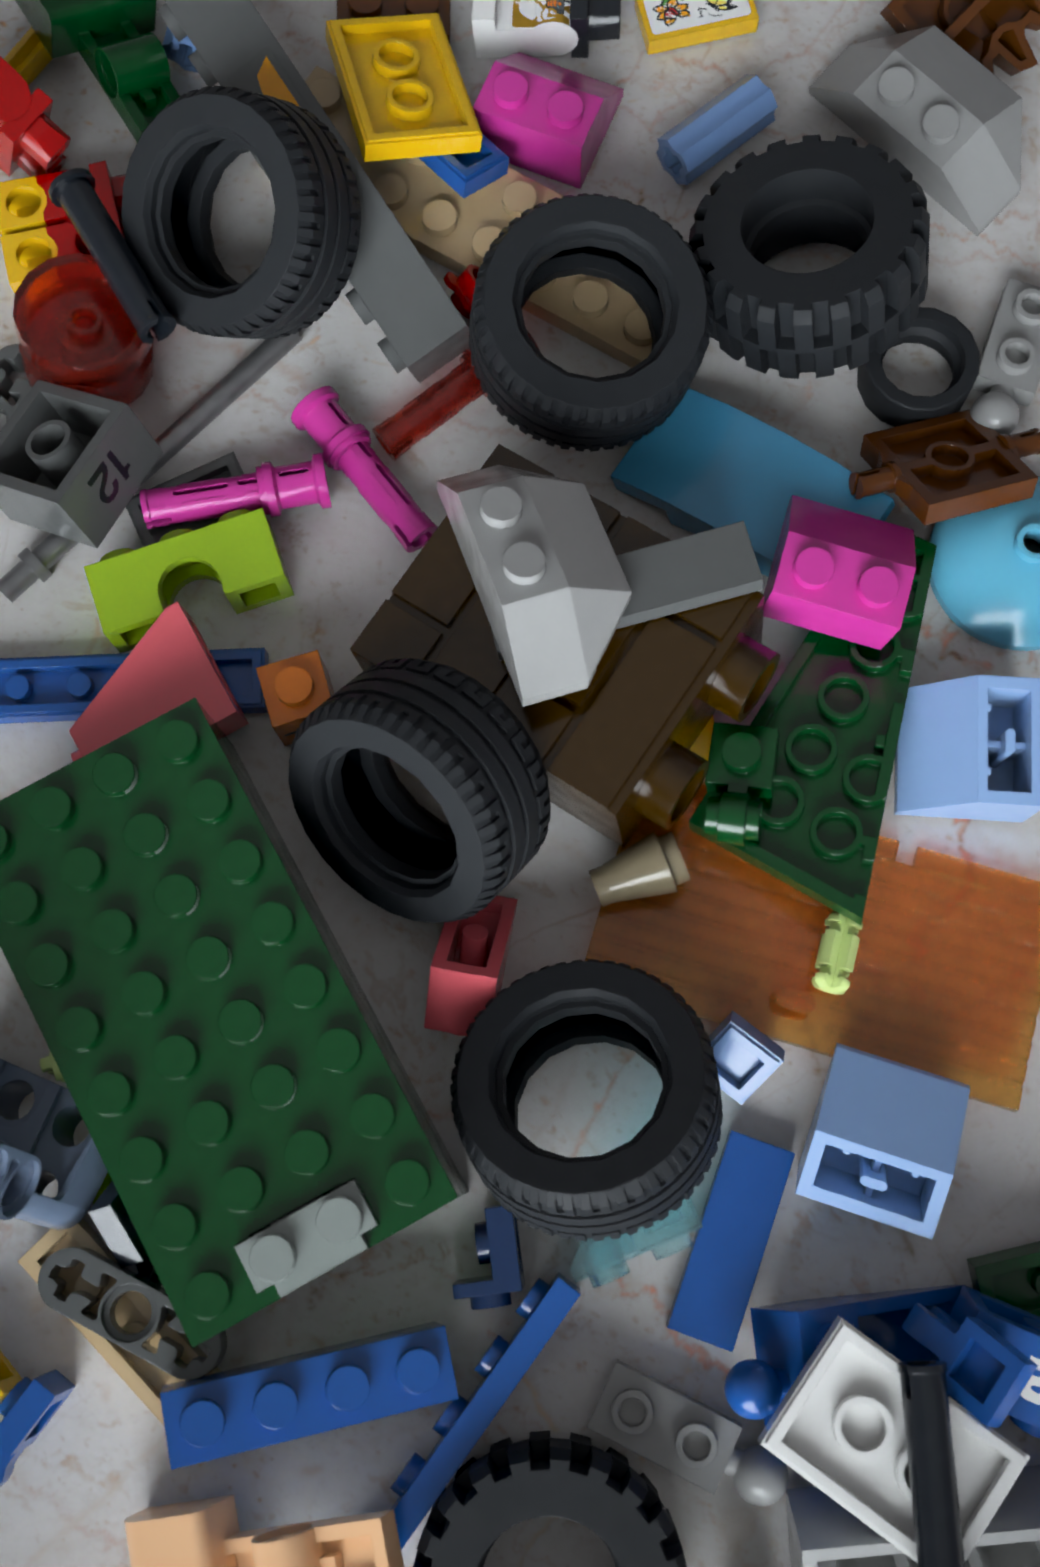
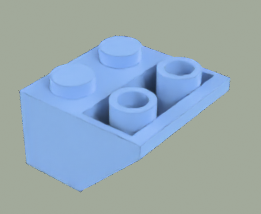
M973 675L908 688L895 754L894 815L1024 822L1040 811V678Z
M836 1043L799 1160L795 1194L933 1239L954 1176L970 1094V1085Z

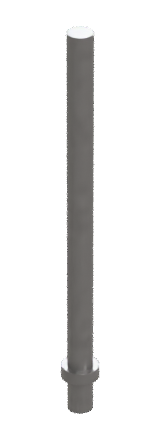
M296 333L286 337L266 339L158 436L155 441L163 453L141 485L302 340L300 334ZM51 533L32 551L26 547L17 555L21 561L0 579V591L11 602L15 601L38 579L44 583L53 574L49 569L79 542Z

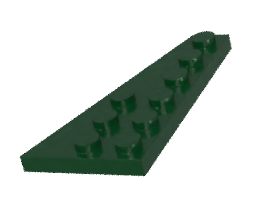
M915 535L916 571L901 629L881 650L810 630L751 722L750 726L779 728L780 734L772 798L751 796L753 801H763V817L759 841L746 840L745 846L720 844L717 843V836L705 835V814L709 796L721 797L722 793L707 792L689 820V828L693 832L859 925L862 924L937 548L936 545Z

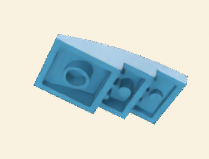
M690 388L670 417H667L665 422L659 427H655L648 435L643 434L641 439L635 441L610 475L617 490L665 510L671 524L693 534L744 521L760 572L767 577L770 573L789 500L792 495L881 521H885L895 507L894 499L884 492L866 496L862 499H855V495L852 496L849 489V477L853 472L790 435L728 404Z

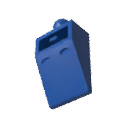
M956 1284L814 1298L750 1308L756 1359L742 1360L735 1364L728 1372L724 1385L728 1404L734 1412L743 1418L750 1420L764 1418L766 1426L837 1316L846 1320L901 1362L931 1360L933 1352L911 1337L901 1326L916 1303H920L929 1311H931L933 1306H936L950 1315L963 1285Z

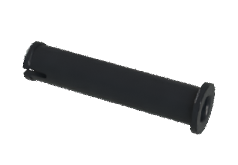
M73 168L63 172L50 184L48 190L50 200L55 206L64 209L136 328L140 340L147 344L153 343L154 338L149 331L150 328L158 342L165 339L174 331L176 320L169 313L95 192V178L89 170L83 168Z
M936 1360L898 1362L897 1371L900 1373L918 1567H965L946 1380L947 1363L945 1361L936 1362Z

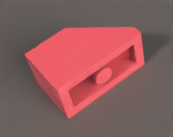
M496 896L484 909L474 916L463 920L444 922L430 966L424 1028L448 1032L458 1036H467L466 1031L469 1025L475 1022L474 1017L481 1010L486 1009L485 1005L491 998H495L497 993L501 991L518 899Z

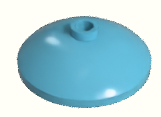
M1038 476L1032 498L936 522L929 538V542L937 546L930 584L940 606L949 618L966 633L984 643L1003 649L1015 651L1040 650V553L1029 551L1023 542V539H1033L1040 545V476Z

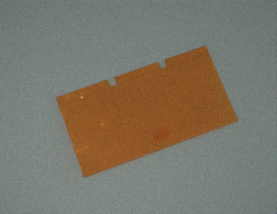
M701 784L694 799L672 828L666 830L644 817L625 847L618 846L616 856L653 831L656 837L672 831L691 880L677 885L678 892L615 902L605 907H602L601 904L585 961L588 959L599 960V962L605 960L615 961V964L624 963L630 965L632 969L639 968L645 970L647 975H655L661 980V983H667L674 988L675 993H680L685 999L686 1004H689L696 1011L697 1017L721 1023L732 1011H735L770 1039L829 1057L833 1056L836 1043H840L970 1085L969 1099L1012 1112L1019 1111L1022 1087L1028 1066L1027 1062L1032 1047V1037H1034L1037 1022L1036 1017L1040 1007V881L922 847L916 848L912 866L895 861L899 841L879 835L862 919L863 929L859 930L857 935L860 938L855 965L853 973L846 977L851 982L850 987L843 995H835L814 988L811 982L812 976L815 977V973L819 972L815 968L822 934L825 933V929H829L824 925L825 920L831 912L835 911L690 830L689 820L707 793L706 785Z

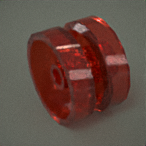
M72 253L50 258L27 273L15 292L13 319L19 340L21 362L30 386L33 387L39 379L128 405L139 398L153 377L154 340L151 344L143 343L140 340L136 328L93 257L89 254Z

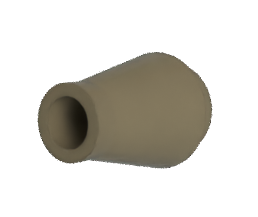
M653 831L603 865L589 870L602 907L615 902L678 892L677 885L691 880L672 831L656 837Z

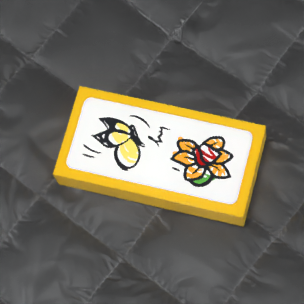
M635 0L634 4L648 55L757 32L759 21L754 0Z

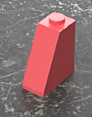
M178 601L164 609L70 728L69 732L79 749L71 753L73 762L193 698L197 699L226 736L249 724L194 620Z

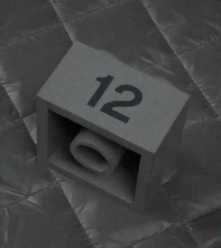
M38 379L0 431V509L10 520L98 548L163 451L128 404Z

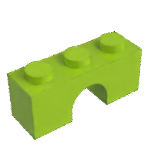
M263 508L254 511L247 509L234 510L221 516L217 523L196 530H173L163 535L157 543L136 550L131 548L116 549L103 555L99 562L84 566L103 633L120 653L134 649L164 609L174 603L178 592L185 585L196 580L208 579L220 583L225 596L236 614L294 596L273 529Z

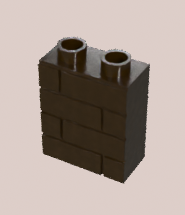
M500 444L497 445L481 467V469L495 465H503L555 477L554 474ZM590 495L616 555L671 541L669 538L629 516L627 518L624 517L617 509ZM448 516L444 518L396 584L390 599L383 602L350 648L363 671L384 660L412 658L447 665L476 679L506 704L522 722L536 745L548 777L550 802L623 848L644 817L666 830H669L676 824L694 799L709 768V761L692 752L690 748L716 710L739 723L742 722L762 697L780 660L779 653L761 644L765 595L757 591L616 629L587 689L522 707L504 660L500 661L490 623Z

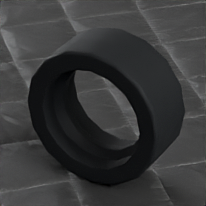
M919 307V314L911 327L905 332L899 331V340L891 347L903 343H916L936 350L947 360L952 371V381L943 393L931 397L913 396L898 389L886 377L883 370V358L890 348L882 354L875 350L869 354V362L858 367L857 387L865 406L880 421L893 427L959 412L979 374L980 351L971 331L955 316L936 308Z

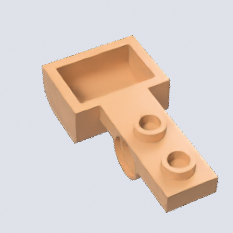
M234 1495L149 1507L124 1520L131 1567H404L394 1509L240 1531Z

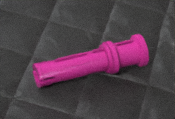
M323 386L312 391L293 410L291 421L298 430H306L322 449L324 463L328 467L337 471L342 470L346 477L351 480L376 514L395 534V537L403 545L406 552H415L426 545L438 527L420 509L408 491L376 455V452L370 446V432L364 425L355 424L338 404L339 394L333 387Z
M322 453L313 454L311 461L276 467H274L271 461L261 462V466H256V472L185 483L165 488L142 489L139 492L142 514L148 530L169 526L170 524L219 518L228 512L239 509L254 511L263 508L266 515L278 517L281 516L283 509L319 504L322 509L332 508Z

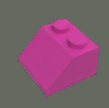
M518 52L495 60L473 105V110L482 134L509 157V164L581 189L623 98L624 89Z
M792 495L764 591L763 616L881 650L901 629L916 571L914 530Z

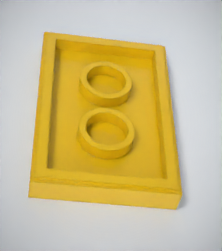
M439 13L326 21L325 39L364 162L480 152L482 132Z

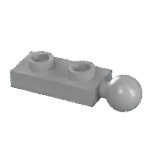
M1012 278L1008 279L1002 291L979 360V374L972 389L984 392L985 394L981 395L970 409L972 419L978 424L1008 435L1014 431L1019 422L1020 413L1017 403L1028 407L1036 394L1040 381V287Z
M616 1360L587 1428L713 1495L723 1473L732 1477L738 1494L752 1505L769 1506L781 1499L787 1489L789 1480L786 1464L763 1446H752L745 1450L736 1447V1442L743 1428L741 1423L624 1362Z

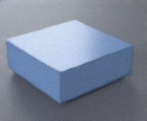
M732 1011L709 1035L718 1070L720 1089L741 1105L784 1062L785 1050L735 1011Z

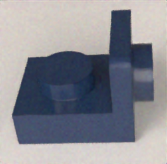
M501 1204L486 1207V1221L475 1223V1241L479 1265L491 1263L492 1275L459 1279L452 1284L454 1299L470 1298L472 1310L512 1304L511 1292L522 1291L525 1286L518 1221L513 1213L505 1210Z

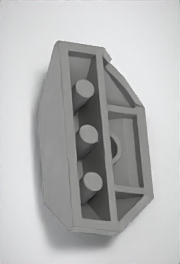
M935 25L851 44L809 86V93L867 143L879 147L888 153L889 162L895 158L900 161L913 174V180L922 187L923 191L977 237L1019 195L1021 189L1022 97Z
M495 465L438 480L437 491L522 707L587 689L597 670V665L629 604L632 591L585 484L503 465Z

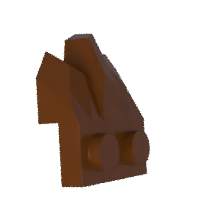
M891 0L880 12L897 34L935 25L993 74V64L1010 76L1038 65L1025 37V28L1034 31L1040 29V0Z

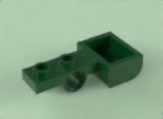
M15 0L52 59L76 52L80 53L137 143L142 133L160 111L180 97L170 81V67L165 50L157 36L152 33L155 31L157 0Z

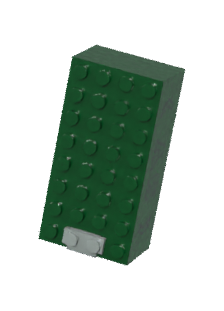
M196 698L0 800V947L192 1348L243 1321L469 1192L235 747Z

